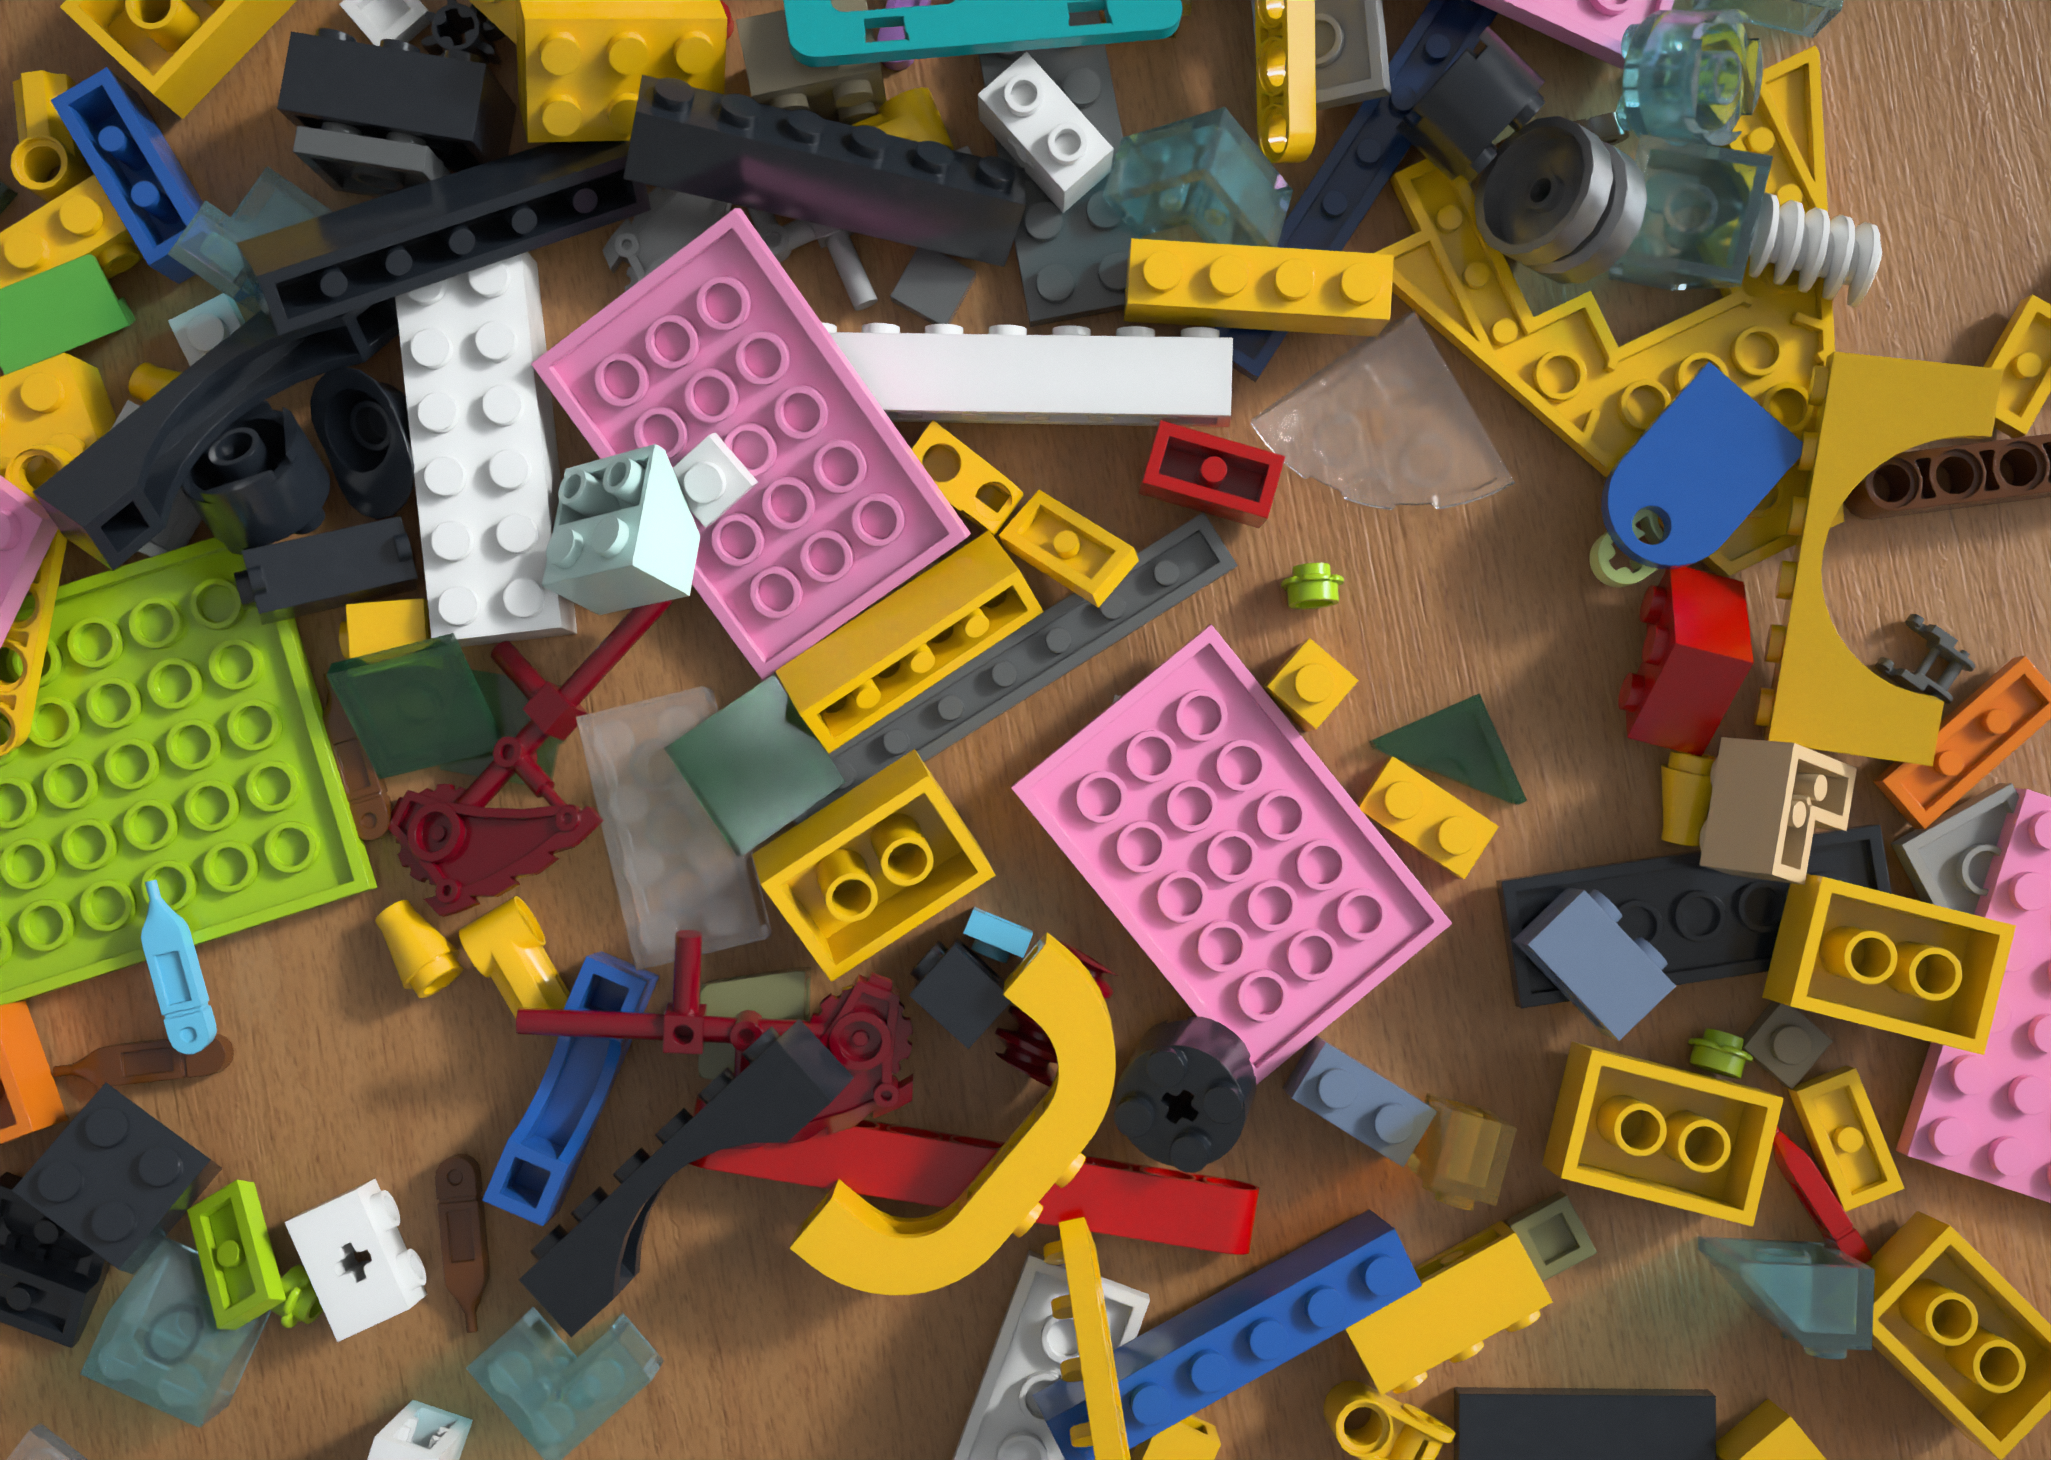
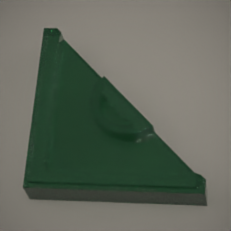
M1480 693L1369 740L1373 750L1393 756L1398 760L1513 805H1519L1527 801Z

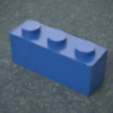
M106 67L50 100L150 267L177 284H181L233 253L138 92Z

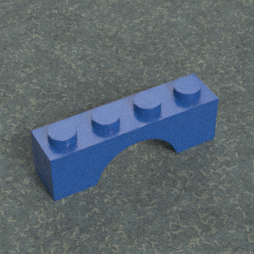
M603 951L588 955L584 960L564 1009L644 1013L659 975ZM558 1036L554 1052L539 1088L522 1120L507 1140L482 1201L541 1226H544L560 1211L633 1039Z

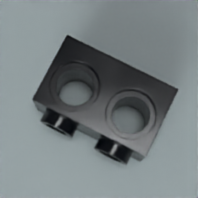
M959 938L949 948L938 940L910 973L918 982L913 987L909 996L967 1049L975 1043L1011 1003L1003 995L1005 980Z

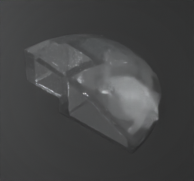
M1415 309L1384 327L1377 337L1367 338L1332 361L1250 421L1264 443L1274 453L1286 456L1284 463L1305 479L1313 477L1322 484L1340 491L1344 499L1370 507L1393 510L1397 505L1431 504L1436 509H1445L1482 499L1515 484L1509 470Z

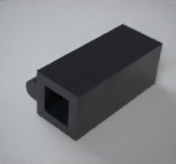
M401 516L243 550L242 554L247 570L233 572L243 610L257 608L262 625L346 606V604H356L417 590L418 581L407 533H405Z

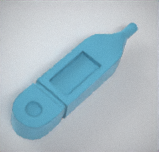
M157 880L147 881L145 886L149 897V905L141 933L144 954L161 1014L165 1016L163 1021L172 1047L184 1054H195L207 1047L216 1036L217 1028L211 1005H208L210 1000L188 924L161 898Z

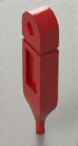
M1777 1126L1773 1141L1774 1158L1777 1166L1817 1229L1822 1232L1821 1235L1839 1262L1849 1272L1856 1271L1873 1259L1870 1250L1858 1231L1852 1227L1853 1223L1811 1158Z

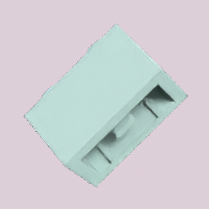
M653 444L566 468L564 479L558 491L559 504L553 533L546 549L547 562L542 586L598 615L690 596L700 534L665 449Z

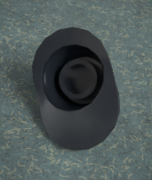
M341 367L328 371L315 384L310 400L311 420L317 436L326 451L338 485L348 503L360 514L375 519L393 516L407 503L414 482L415 466L411 453L406 396L394 386L378 382L358 369Z

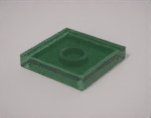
M454 633L331 663L326 674L379 779L493 752L496 743L503 738Z
M774 674L664 747V750L737 857L748 853L846 783Z

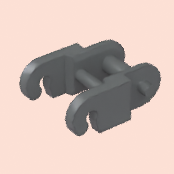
M1910 614L1905 621L1906 625L1926 639V647L1930 649L1915 672H1909L1907 669L1894 668L1893 661L1881 657L1875 666L1881 673L1904 689L1912 692L1923 691L1930 696L1944 701L1945 704H1950L1953 700L1952 695L1948 692L1950 686L1961 670L1972 672L1976 666L1968 658L1970 654L1967 651L1961 650L1959 652L1953 648L1958 642L1957 639L1937 625L1923 624V617L1917 614ZM1939 655L1948 661L1949 664L1935 683L1925 674Z

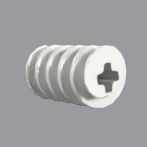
M1765 192L1758 196L1751 204L1741 220L1731 251L1730 269L1735 267L1744 255L1750 256L1749 275L1757 278L1767 264L1771 262L1775 264L1773 282L1778 285H1782L1792 271L1797 270L1799 271L1798 290L1805 293L1813 286L1817 278L1821 277L1824 278L1822 297L1828 300H1832L1844 284L1849 286L1847 305L1856 308L1871 287L1881 261L1880 233L1876 225L1867 222L1855 228L1852 218L1841 214L1830 221L1828 212L1821 208L1814 207L1805 214L1802 203L1794 200L1785 202L1779 208L1777 196Z

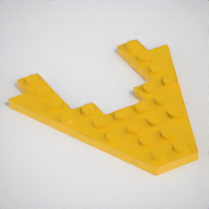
M1735 14L1678 40L1671 48V51L1748 208L1758 196L1767 192L1777 196L1779 208L1785 202L1794 200L1802 203L1805 214L1814 207L1828 212L1820 53L1816 45L1762 70ZM1427 158L1392 176L1390 183L1415 234L1375 252L1376 254L1394 255L1392 292L1606 478L1619 459L1699 369L1708 362H1711L1799 440H1801L1803 431L1814 432L1818 406L1808 405V392L1814 366L1825 367L1827 356L1835 351L1833 299L1828 300L1822 297L1824 278L1821 277L1817 278L1813 286L1806 293L1799 291V271L1793 270L1782 285L1775 284L1773 282L1775 264L1771 262L1767 264L1757 278L1751 277L1749 275L1750 256L1744 255L1737 265L1730 269L1731 251L1741 220L1717 230L1697 242L1723 298L1618 347L1591 290L1533 317L1504 255L1488 246L1477 229L1474 206L1476 197L1468 181L1463 176L1459 175L1451 181ZM1796 461L1723 545L1701 561L1717 575L1728 577L1794 546L1797 536L1786 534L1788 511L1792 496L1803 497L1807 471L1797 470ZM1843 503L1834 517L1830 528L1844 522ZM1658 516V523L1664 528L1663 522Z

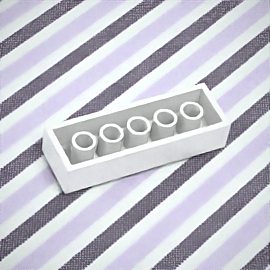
M526 252L395 296L411 449L415 466L414 478L431 638L433 643L450 648L501 643L506 640L518 641L577 634L574 602L542 586L547 562L546 549L553 533L559 504L558 491L561 479L551 391L531 365V363L546 353L547 350L537 262Z

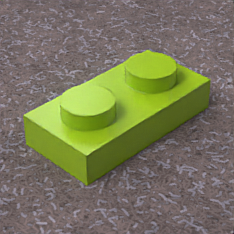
M235 1180L187 1209L217 1329L236 1330L286 1301L254 1182Z

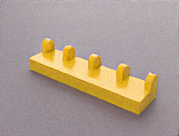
M1085 1217L1059 1222L1061 1240L1050 1242L1043 1247L1044 1261L1049 1265L1065 1263L1070 1294L1059 1296L1051 1301L1052 1315L1056 1319H1074L1079 1357L1063 1361L1060 1364L1063 1381L1077 1382L1083 1380L1089 1422L1070 1428L1071 1444L1074 1447L1093 1446L1095 1460H1131L1096 1244Z

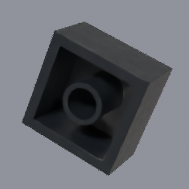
M105 1082L12 1191L118 1270L134 1275L183 1217L187 1209L192 1206L222 1170V1167Z

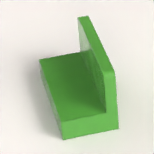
M86 254L0 289V367L4 375L118 331L136 321L125 297L117 299L94 255Z

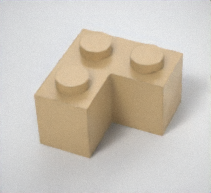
M1721 737L1719 754L1712 764L1710 773L1713 789L1708 818L1700 831L1699 842L1702 851L1700 866L1732 876L1805 885L1814 828L1847 831L1857 768L1796 743Z

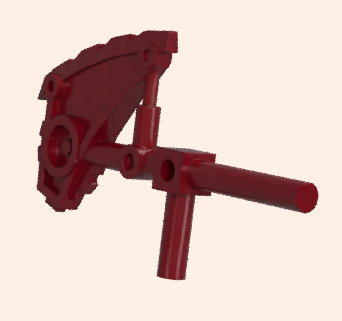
M672 600L632 608L561 687L549 681L546 682L510 641H502L493 648L491 658L529 700L522 709L531 720L515 737H503L496 743L493 750L494 760L467 789L459 786L456 790L455 785L437 784L435 791L429 788L424 789L420 793L407 790L403 798L399 797L391 813L392 819L388 827L390 832L396 837V843L401 845V851L397 855L403 867L411 868L409 875L423 883L429 879V884L436 886V896L425 898L424 900L439 916L445 917L457 914L479 905L480 902L476 897H499L520 885L516 878L540 874L559 860L553 854L575 848L604 821L594 808L586 806L581 810L579 806L567 805L553 789L555 784L537 763V750L550 736L564 741L585 719L588 713L580 703L673 603ZM515 774L521 778L537 798L543 797L550 805L527 809L485 808Z
M680 930L675 933L673 1003L668 1002L665 1014L519 1007L516 1016V1033L523 1035L663 1041V1053L702 1054L705 1042L729 1043L735 1048L734 1075L737 1077L750 1065L742 1055L750 1045L771 1026L781 1036L797 1020L762 1018L759 1013L752 1010L741 1011L735 1017L707 1016V1004H699L702 933L696 930ZM871 972L869 977L858 974L852 985L842 987L840 995L835 996L830 993L820 1002L821 1012H813L810 1020H801L854 1078L826 1108L787 1143L808 1140L826 1127H828L827 1134L852 1128L872 1111L874 1119L912 1101L913 1074L901 1081H898L892 1075V1073L897 1074L901 1070L900 1060L909 1058L912 1042L907 1038L913 1034L911 1018L902 1015L905 1006L900 1001V989L892 986V979ZM751 1143L726 1149L759 1148L767 1143Z

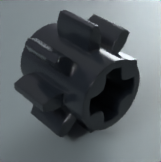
M447 0V5L439 9L436 14L434 12H426L425 16L432 24L433 35L425 37L421 40V43L430 55H441L444 57L446 50H461L479 56L487 66L490 63L501 64L502 60L495 52L493 41L501 40L506 35L490 20L487 21L488 18L473 4L469 8L466 5L459 4L456 0ZM463 33H465L466 43L462 44L461 35Z

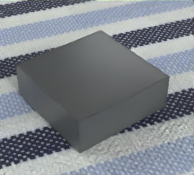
M917 247L890 298L893 303L931 324H950L974 283L976 272L941 252Z

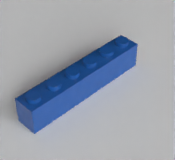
M1369 1209L1113 1350L1129 1449L1421 1287L1422 1284L1395 1228ZM1061 1379L1033 1394L1032 1396L1064 1459L1095 1460L1093 1446L1074 1447L1071 1444L1069 1430L1071 1427L1089 1422L1083 1380L1066 1382Z

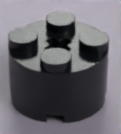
M1488 26L1478 36L1486 47L1478 55L1467 47L1417 102L1418 105L1413 109L1421 117L1417 123L1414 124L1405 116L1395 128L1451 181L1461 175L1469 183L1472 182L1497 155V147L1492 143L1507 125L1516 132L1520 131L1546 102L1543 100L1544 97L1538 92L1545 80Z
M262 401L234 421L206 448L187 473L180 488L215 538L224 543L226 548L233 554L241 555L243 550L269 545L292 534H308L317 529L325 519V512L322 507L329 494L330 476L292 412L283 407V412L273 410L268 401Z
M1188 1016L1187 1020L1169 1023L1166 1020L1150 1028L1140 1039L1117 1084L1114 1122L1118 1130L1126 1135L1133 1145L1146 1156L1162 1164L1174 1166L1185 1173H1195L1201 1171L1207 1164L1223 1157L1236 1144L1253 1103L1257 1085L1256 1076H1254L1249 1060L1251 1055L1240 1037L1217 1021L1205 1017Z

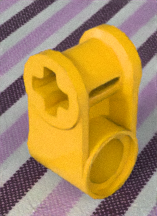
M1354 1380L1344 1381L1334 1386L1327 1394L1323 1406L1324 1418L1341 1447L1350 1455L1361 1460H1435L1443 1443H1451L1455 1436V1432L1449 1426L1429 1413L1410 1404L1401 1403L1385 1394L1380 1395L1377 1390L1365 1383ZM1360 1407L1371 1409L1370 1419L1365 1426L1355 1430L1344 1428L1345 1419L1351 1411Z

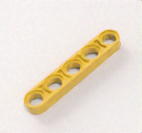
M1255 0L1257 137L1259 149L1267 162L1301 163L1307 160L1312 153L1316 138L1315 1L1285 0L1284 2V0Z
M32 445L19 449L10 458L6 467L4 478L39 504L41 503L33 493L35 489L29 484L26 477V469L29 462L36 456H44L51 459L56 464L58 471H60L74 459L66 450L55 445ZM57 529L29 588L35 599V609L27 620L14 619L2 647L14 650L20 656L23 663V671L16 682H6L0 679V712L8 719L11 725L9 739L4 744H0V756L18 749L26 742L31 730L67 544V538L63 536L59 529Z

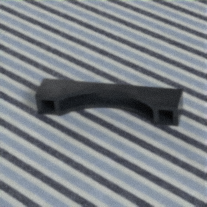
M395 297L279 336L264 312L260 310L34 490L33 493L64 537L114 571L166 528L173 501L187 473L206 448L234 421L262 401L296 383L331 370L366 362L399 334Z
M800 1019L781 1036L772 1026L742 1053L744 1058L750 1063L745 1070L736 1077L727 1067L698 1094L706 1104L703 1109L693 1117L684 1107L655 1134L656 1138L663 1144L661 1148L650 1156L641 1147L612 1174L621 1184L608 1195L599 1186L571 1212V1215L579 1222L577 1226L567 1233L559 1224L530 1251L538 1262L519 1281L570 1337H573L605 1308L640 1272L642 1241L649 1216L666 1182L672 1175L687 1164L721 1149L751 1143H787L826 1108L854 1078Z

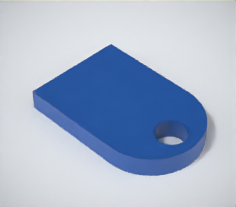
M1708 362L1699 369L1611 469L1605 481L1601 497V511L1605 528L1612 541L1625 555L1648 567L1676 569L1703 560L1723 545L1800 458L1803 442L1711 362ZM1639 510H1650L1661 518L1664 525V533L1658 544H1645L1635 536L1632 529V521Z

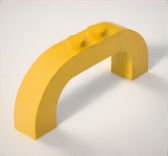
M1048 932L1042 936L1005 980L1003 995L1039 1024L1051 1040L1056 1052L1058 1068L1050 1089L964 1192L952 1204L935 1214L919 1218H903L889 1215L873 1207L838 1179L797 1227L790 1245V1249L823 1275L853 1289L881 1295H912L943 1288L974 1272L1001 1247L1012 1233L1018 1238L1022 1237L1033 1226L1043 1210V1206L1039 1203L1041 1198L1054 1183L1060 1188L1065 1187L1082 1167L1086 1157L1081 1152L1100 1126L1109 1106L1114 1087L1116 1070L1114 1035L1107 1004L1092 975L1073 953Z

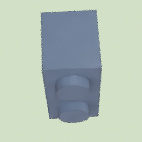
M1567 887L1512 941L1601 1034L1620 1041L1676 985L1662 972L1668 963L1659 951L1640 936L1633 941L1617 924L1622 918V914L1607 897L1596 889H1593L1588 894L1585 890Z
M1317 1035L1309 1043L1282 1088L1298 1103L1403 1168L1437 1113L1435 1109Z

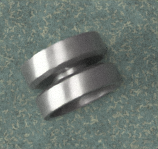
M1561 116L1535 119L1526 124L1520 131H1514L1496 150L1497 155L1486 166L1480 177L1474 203L1477 229L1488 246L1559 284L1584 283L1606 272L1627 252L1642 225L1647 203L1644 174L1632 157L1613 145L1601 141L1597 135L1580 124Z

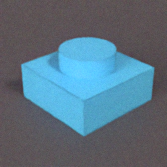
M974 907L963 934L975 938L971 947L972 950L997 961L1007 963L1010 953L1024 958L1033 936V930Z

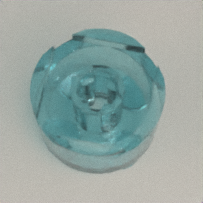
M1665 9L1650 14L1642 23L1630 24L1625 30L1621 42V52L1625 63L1622 76V95L1616 107V119L1619 127L1624 131H1633L1639 139L1647 143L1724 146L1735 141L1742 131L1732 130L1741 115L1753 114L1759 99L1763 77V53L1760 39L1748 38L1743 23H1753L1749 16L1739 9Z

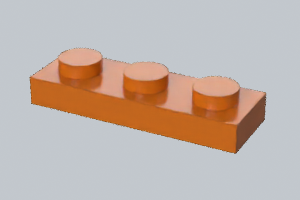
M2026 656L2012 658L1940 722L1933 766L1895 761L1873 782L1914 829H1926L2051 719V684Z

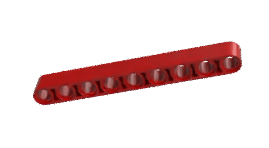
M699 1096L696 1097L693 1117L706 1106ZM863 1119L852 1128L827 1134L828 1127L805 1141L780 1145L779 1143H767L759 1148L721 1149L689 1164L709 1170L830 1189L840 1179L857 1194L946 1208L964 1192L1005 1142ZM1084 1155L1086 1159L1074 1178L1063 1188L1054 1183L1039 1201L1043 1206V1210L1035 1223L1059 1226V1222L1085 1217L1090 1232L1226 1254L1245 1255L1250 1252L1260 1188L1239 1180L1197 1173H1185L1179 1170Z

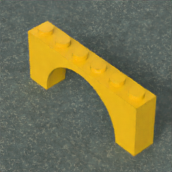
M1835 351L1827 356L1825 367L1814 366L1808 392V405L1818 406L1814 432L1803 431L1801 437L1803 442L1802 454L1797 460V470L1807 471L1803 497L1792 496L1786 524V534L1797 536L1793 560H1781L1775 590V598L1785 599L1786 602L1782 625H1770L1764 660L1765 662L1775 663L1771 688L1760 687L1754 714V725L1764 726L1763 737L1766 741L1791 742L1809 749L1933 766L1944 701L1934 696L1915 693L1897 687L1885 681L1863 665L1848 649L1831 621L1825 604L1821 571L1823 550L1833 519L1842 503L1851 491L1879 465L1901 452L1931 441L1992 437L2004 369Z

